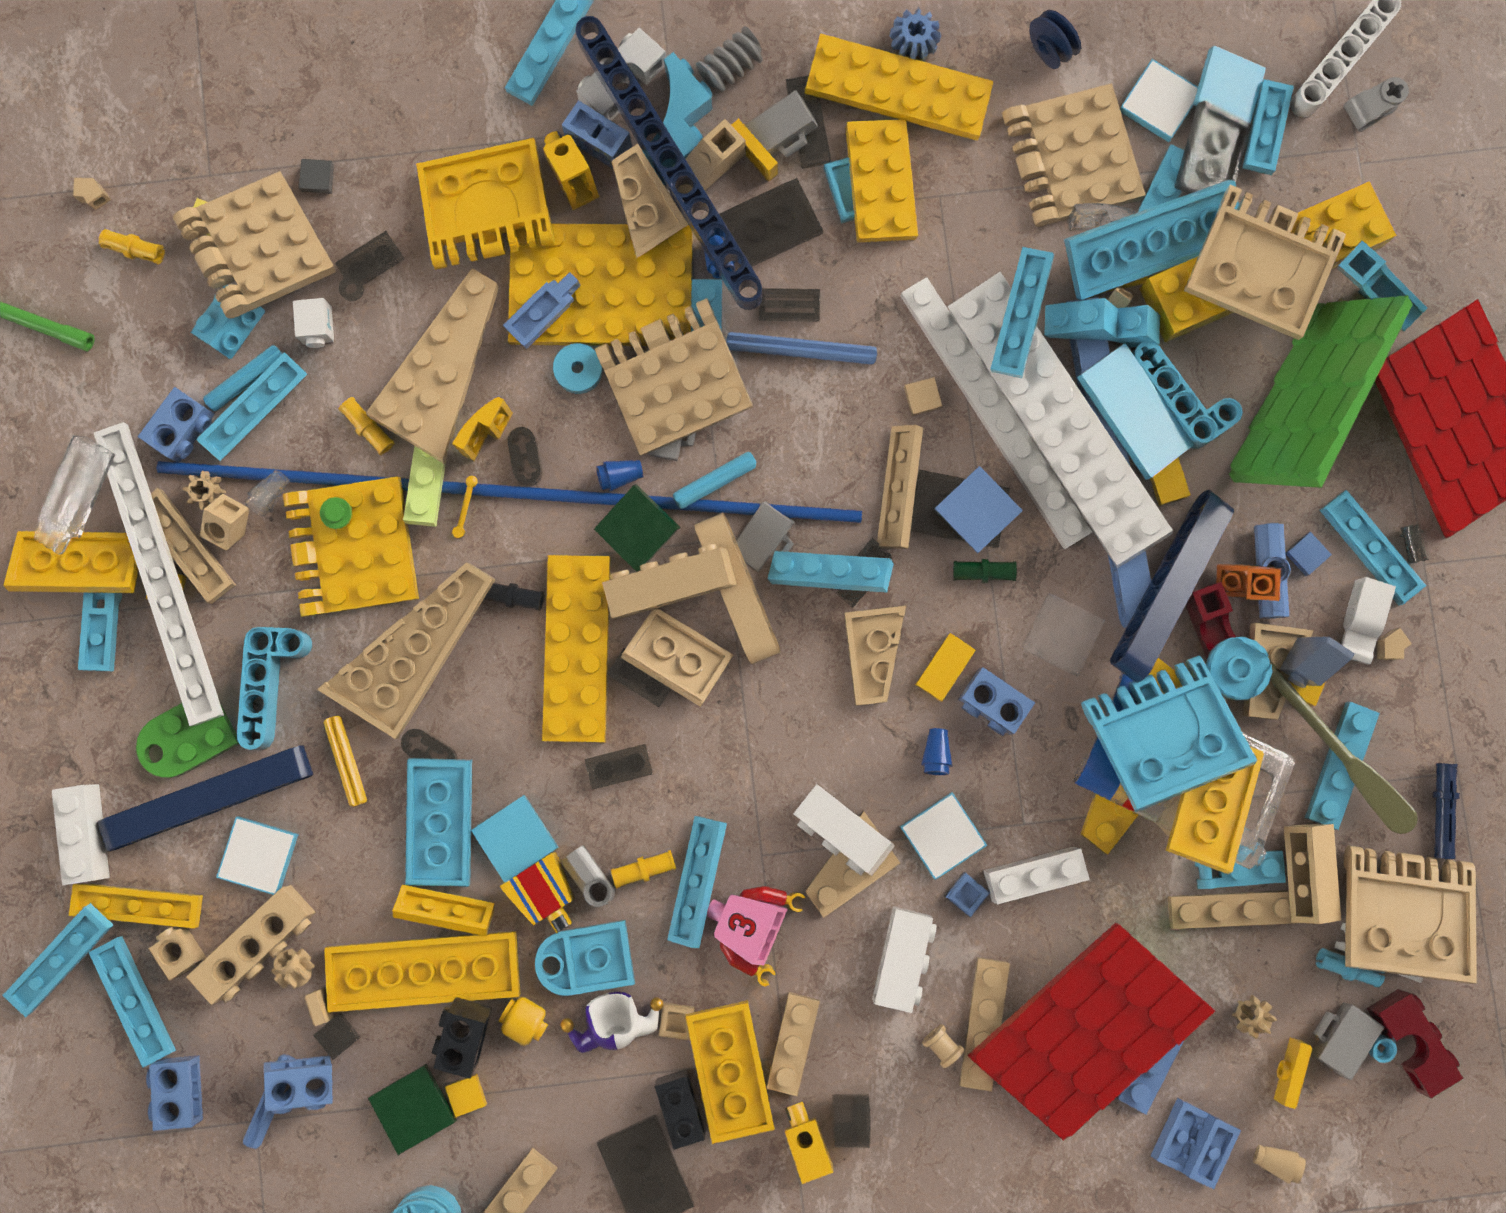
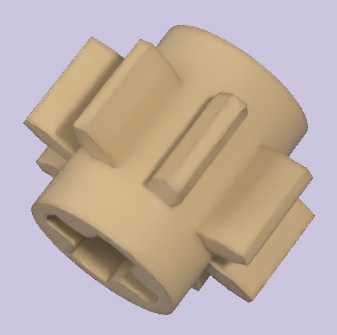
M202 471L201 478L189 475L188 477L191 482L188 487H183V490L187 491L190 496L187 503L194 504L199 502V508L202 510L208 506V502L212 503L220 494L226 493L218 484L222 478L213 477L210 479L208 471ZM201 487H208V494L200 493Z
M292 948L282 951L275 958L274 968L271 969V972L276 976L274 980L283 989L288 984L293 989L303 986L311 978V969L314 968V964L310 961L311 956L304 949H300L297 953Z
M1251 995L1250 1000L1243 1002L1239 1000L1237 1011L1232 1013V1016L1240 1021L1236 1028L1243 1034L1248 1032L1255 1039H1258L1259 1034L1265 1032L1270 1034L1272 1022L1277 1021V1018L1268 1013L1272 1006L1265 1000L1260 1003V1000L1254 995Z

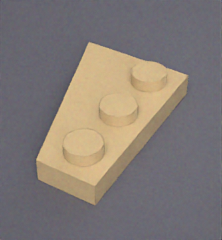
M638 144L611 161L635 255L638 258L687 226L688 223Z
M906 606L844 613L855 706L885 703L888 701Z
M1251 623L1249 639L1257 641L1266 649L1270 662L1290 683L1288 680L1289 675L1281 671L1280 668L1297 638L1311 637L1314 630ZM1270 681L1261 694L1244 700L1243 716L1278 720L1286 698Z
M863 811L859 817L878 832ZM891 851L872 876L866 871L860 876L846 864L849 858L842 852H839L837 856L832 854L806 888L805 892L824 918L899 865L900 862L895 854Z

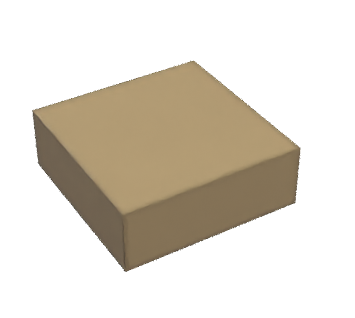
M935 377L904 386L912 416L942 408Z
M325 988L305 995V1001L313 1025L318 1026L334 1018L333 1012H327Z
M663 1002L659 1036L690 1040L686 1014L693 1013L695 1007Z

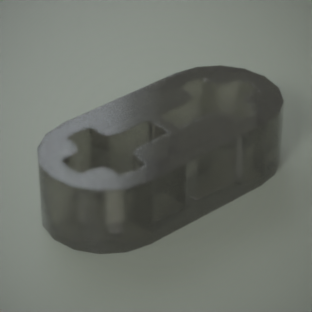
M517 427L508 436V448L513 474L522 485L533 486L542 478V465L537 440L533 432L528 428ZM519 435H524L526 439H530V442L525 444L527 452L525 454H522L519 445H514V442L519 441ZM527 459L531 468L536 469L535 472L531 473L530 479H527L524 474H520V471L525 470L524 460Z
M411 729L402 736L401 747L411 758L436 759L431 755L434 751L437 754L447 752L446 759H458L456 752L450 746L427 731ZM421 735L420 742L428 747L426 751L420 748L412 750L413 744L409 741L410 738Z

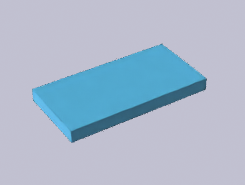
M1126 343L1076 377L1145 480L1152 478L1194 446Z
M409 758L407 760L405 885L464 887L470 885L472 760Z

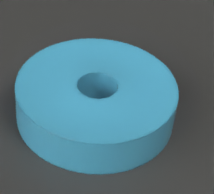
M574 343L565 346L558 352L554 359L553 372L557 382L563 389L570 393L583 394L593 390L599 384L603 375V367L592 347L582 343ZM577 364L584 366L580 373L573 372V367Z

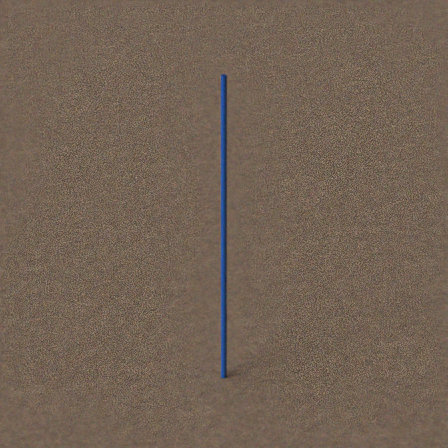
M158 461L156 466L157 473L200 476L202 471H208L210 477L332 486L390 478ZM401 478L403 491H408L409 479ZM443 481L441 493L465 495L467 485L463 482ZM477 484V486L473 487L472 491L473 496L616 505L625 495L619 493ZM649 496L661 509L754 515L760 507V503L699 499L680 509L673 497ZM769 504L788 518L861 523L862 511Z

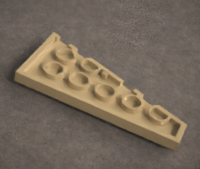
M473 268L366 412L369 418L445 464L450 439H453L456 429L455 423L458 413L462 409L474 371L475 358L483 342L484 329L487 321L490 319L499 290L498 284Z
M465 563L440 584L438 589L425 600L420 601L413 607L412 611L402 619H399L367 646L359 656L338 671L339 673L321 685L317 690L389 736L398 739L496 579L471 563Z

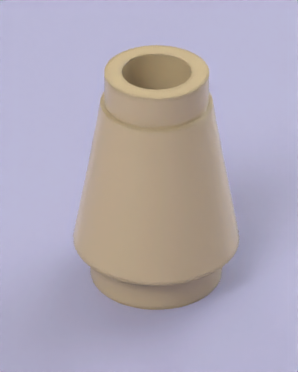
M1258 1145L1253 1157L1254 1164L1259 1165L1288 1184L1291 1182L1298 1184L1302 1179L1306 1160L1300 1157L1298 1152Z

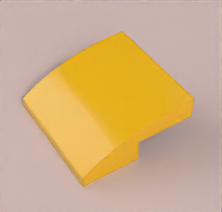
M496 397L472 415L459 431L452 444L464 457L475 461L488 435L498 440L500 439L513 414L504 399Z

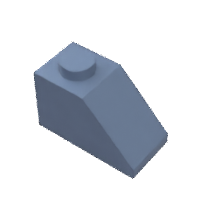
M1329 636L1300 637L1295 641L1280 670L1289 675L1288 680L1299 687L1321 686L1346 665L1355 653Z

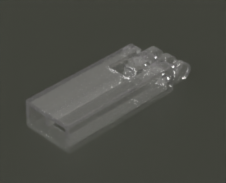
M72 435L39 514L38 520H40V523L34 535L36 541L43 543L45 547L61 555L66 551L71 537H81L116 454L88 437Z

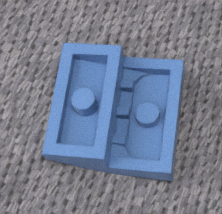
M1177 1098L1151 1153V1157L1182 1172L1187 1177L1214 1189L1241 1130Z

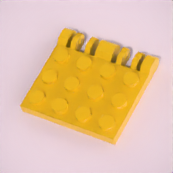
M534 138L416 164L430 256L435 270L448 267L444 246H447L451 265H459L460 256L456 243L466 242L468 258L471 262L477 261L478 254L474 239H479L484 259L506 255L502 233L506 232L511 252H518L519 241L515 230L524 228L527 233V243L531 249L538 247L534 226H538L542 246L555 244L538 149Z
M396 476L282 494L284 507L309 505V508L286 511V519L298 520L310 517L312 525L310 528H294L289 530V538L313 536L314 541L290 545L293 566L318 565V570L295 573V579L306 581L319 577L321 589L301 590L298 592V599L321 596L323 601L299 604L301 617L419 599L408 524H405L403 521L405 502L401 477ZM329 498H342L350 504L352 518L345 527L333 529L322 522L320 508Z

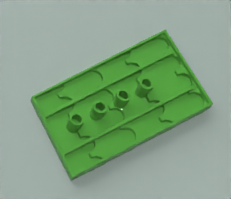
M1408 295L1397 296L1396 298L1384 297L1373 298L1372 300L1361 299L1350 300L1349 302L1317 303L1304 336L1300 340L1295 338L1292 340L1293 348L1274 377L1275 384L1248 427L1250 433L1230 465L1232 470L1229 475L1233 482L1322 488L1413 305Z

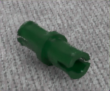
M981 559V562H953V581L981 580V583H988V580L1016 581L1017 578L1016 561L989 562L988 559Z

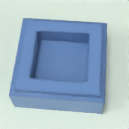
M1311 532L1304 535L1285 552L1288 558L1305 576L1310 575L1332 555Z
M964 872L945 897L971 917L990 892Z

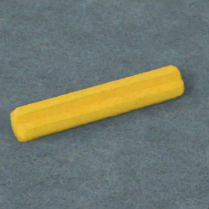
M340 716L329 717L323 723L348 803L351 807L367 802V797L342 718Z

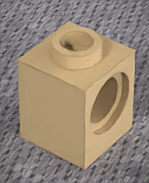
M225 494L220 495L204 509L200 537L227 551L245 535L250 508Z
M170 927L156 937L158 941L156 944L148 948L169 981L182 976L207 958L188 928L175 930L174 927ZM174 943L178 944L181 948L179 959L174 957L171 951Z

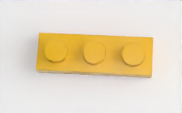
M402 885L392 913L393 918L486 936L494 913L495 903Z

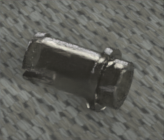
M1420 524L1401 527L1402 534H1399V537H1403L1408 564L1429 560L1422 535L1425 529H1421Z

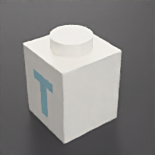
M324 298L293 301L295 337L310 348H320L325 346V343L334 342L332 307Z

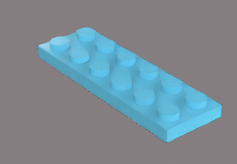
M1227 180L1064 239L1076 298L1080 300L1089 298L1199 256L1223 195L1229 185L1236 187L1235 181ZM1237 201L1236 206H1235V208H1234V209H1236V210H1237V208H1238V206H1239V202H1238V201Z

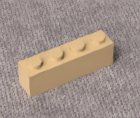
M711 544L699 548V554L688 557L687 553H680L670 556V562L658 565V561L640 565L641 571L629 574V570L612 573L611 580L602 582L611 618H625L736 586L727 549L717 548L716 544Z

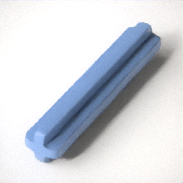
M283 1054L277 1061L293 1060L295 1058ZM278 1083L272 1090L275 1093L282 1094L287 1083ZM264 1092L243 1138V1144L253 1149L261 1146L274 1116L272 1111H265Z

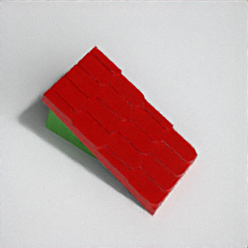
M1478 299L1386 357L1374 381L1445 538L1451 537L1506 501V362L1497 345L1499 341Z
M1115 922L967 1056L1064 1141L1075 1134L1100 1109L1104 1110L1142 1073L1148 1072L1174 1046L1180 1045L1216 1010L1120 924Z

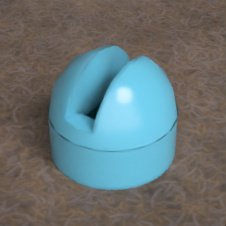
M1380 1034L1369 1054L1378 1062L1387 1063L1396 1056L1397 1046L1393 1040ZM1379 1044L1385 1047L1383 1052L1377 1049Z

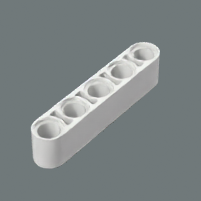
M1372 0L1294 94L1290 107L1295 115L1309 117L1321 106L1399 12L1401 0ZM1342 51L1346 52L1349 57L1345 56ZM1323 73L1328 74L1331 79L1326 78ZM1305 95L1311 97L1313 102L1308 101Z

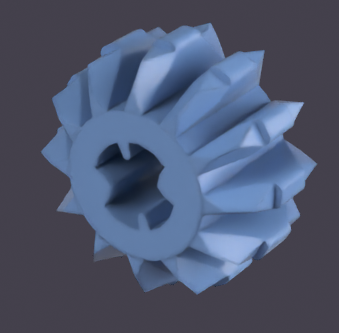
M919 7L913 15L906 9L903 12V18L898 16L895 18L894 27L890 30L889 36L893 39L891 44L892 50H900L899 55H908L911 59H916V56H918L924 62L927 59L928 53L934 54L936 52V44L940 42L941 34L938 32L939 21H931V11L923 16Z

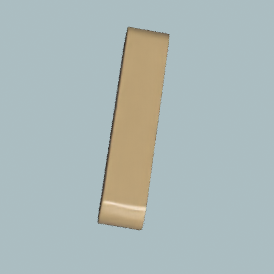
M721 513L695 524V530L702 547L716 544L717 548H725L728 551L737 585L722 589L720 592L749 662L754 664L780 653L779 644L725 514Z

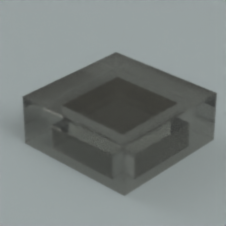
M342 1013L334 1017L313 1035L332 1060L361 1038Z

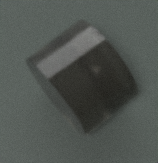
M832 1094L833 1148H870L871 1120L869 1095Z

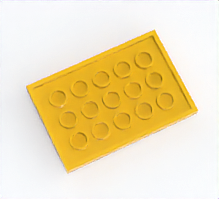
M551 224L555 244L542 246L538 226H534L538 247L532 249L527 243L526 229L515 230L519 241V251L512 253L510 249L508 320L546 282L549 284L555 280L559 283L570 272L581 285L571 295L574 301L570 304V307L531 345H570L582 343L588 346H602L607 343L608 346H612L611 341L618 339L623 346H632L629 341V333L635 331L642 346H648L641 328L659 319L662 320L670 340L676 339L667 319V316L673 313L679 320L683 335L691 332V324L685 315V308L691 306L693 231L689 225L638 258L635 255L628 224ZM508 332V343L510 345H521Z

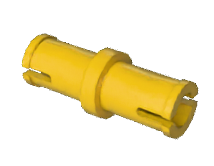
M108 229L102 230L99 235L98 242L101 244V248L123 253L126 258L135 259L137 257L155 264H160L164 259L165 250L163 245L141 240L137 235L129 234L126 236Z
M354 397L348 398L340 405L339 411L356 428L355 432L360 437L364 436L380 456L393 447L394 441L386 435L377 425L376 421L368 417L366 411L356 402Z
M668 850V852L646 859L643 856L639 857L637 862L610 870L617 889L642 879L644 882L649 881L652 876L675 870L676 865L671 850Z

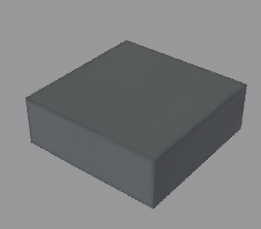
M301 159L299 180L301 192L332 194L333 162L330 160Z

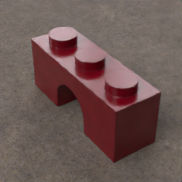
M1222 582L1192 592L1185 606L1205 656L1208 659L1209 653L1216 644L1228 638L1236 637L1229 622V613L1233 609Z
M1397 989L1367 1008L1371 1017L1384 1026L1381 1032L1382 1035L1396 1042L1407 1035L1413 1036L1416 1044L1415 1052L1408 1060L1401 1063V1066L1417 1092L1433 1098L1464 1079L1458 1070L1460 1064L1450 1050H1446L1440 1041L1443 1038L1440 1030L1433 1022L1427 1020L1423 1013L1425 1006L1417 995Z

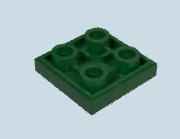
M635 484L600 521L594 530L638 572L641 571L639 566L648 563L681 527Z
M427 1064L368 1097L398 1155L456 1122V1118Z

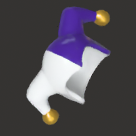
M625 992L606 993L596 997L587 1004L585 1013L588 1029L585 1032L575 1029L574 1023L570 1018L563 1019L560 1026L562 1031L568 1033L573 1045L579 1052L585 1053L599 1046L607 1050H619L628 1046L636 1037L648 1035L657 1030L659 1010L663 1007V1000L658 997L653 998L650 1002L651 1010L649 1014L640 1016L637 1013L631 995Z

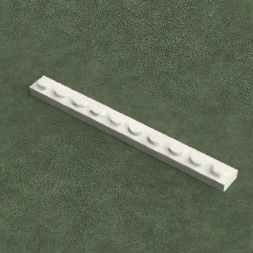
M926 277L901 292L900 297L1064 550L1092 533L1085 519L929 279Z
M122 422L94 432L189 725L196 726L224 716L129 426Z

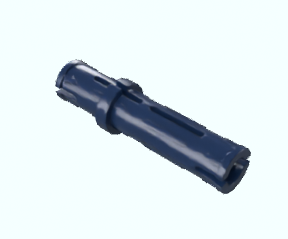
M1436 763V791H1433V798H1436L1434 858L1456 859L1457 799H1460V793L1457 792L1458 764Z

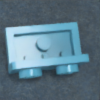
M214 296L213 302L205 313L198 318L195 327L190 333L227 358L232 359L264 315L265 310L260 306L238 317L227 318L220 307L221 303Z

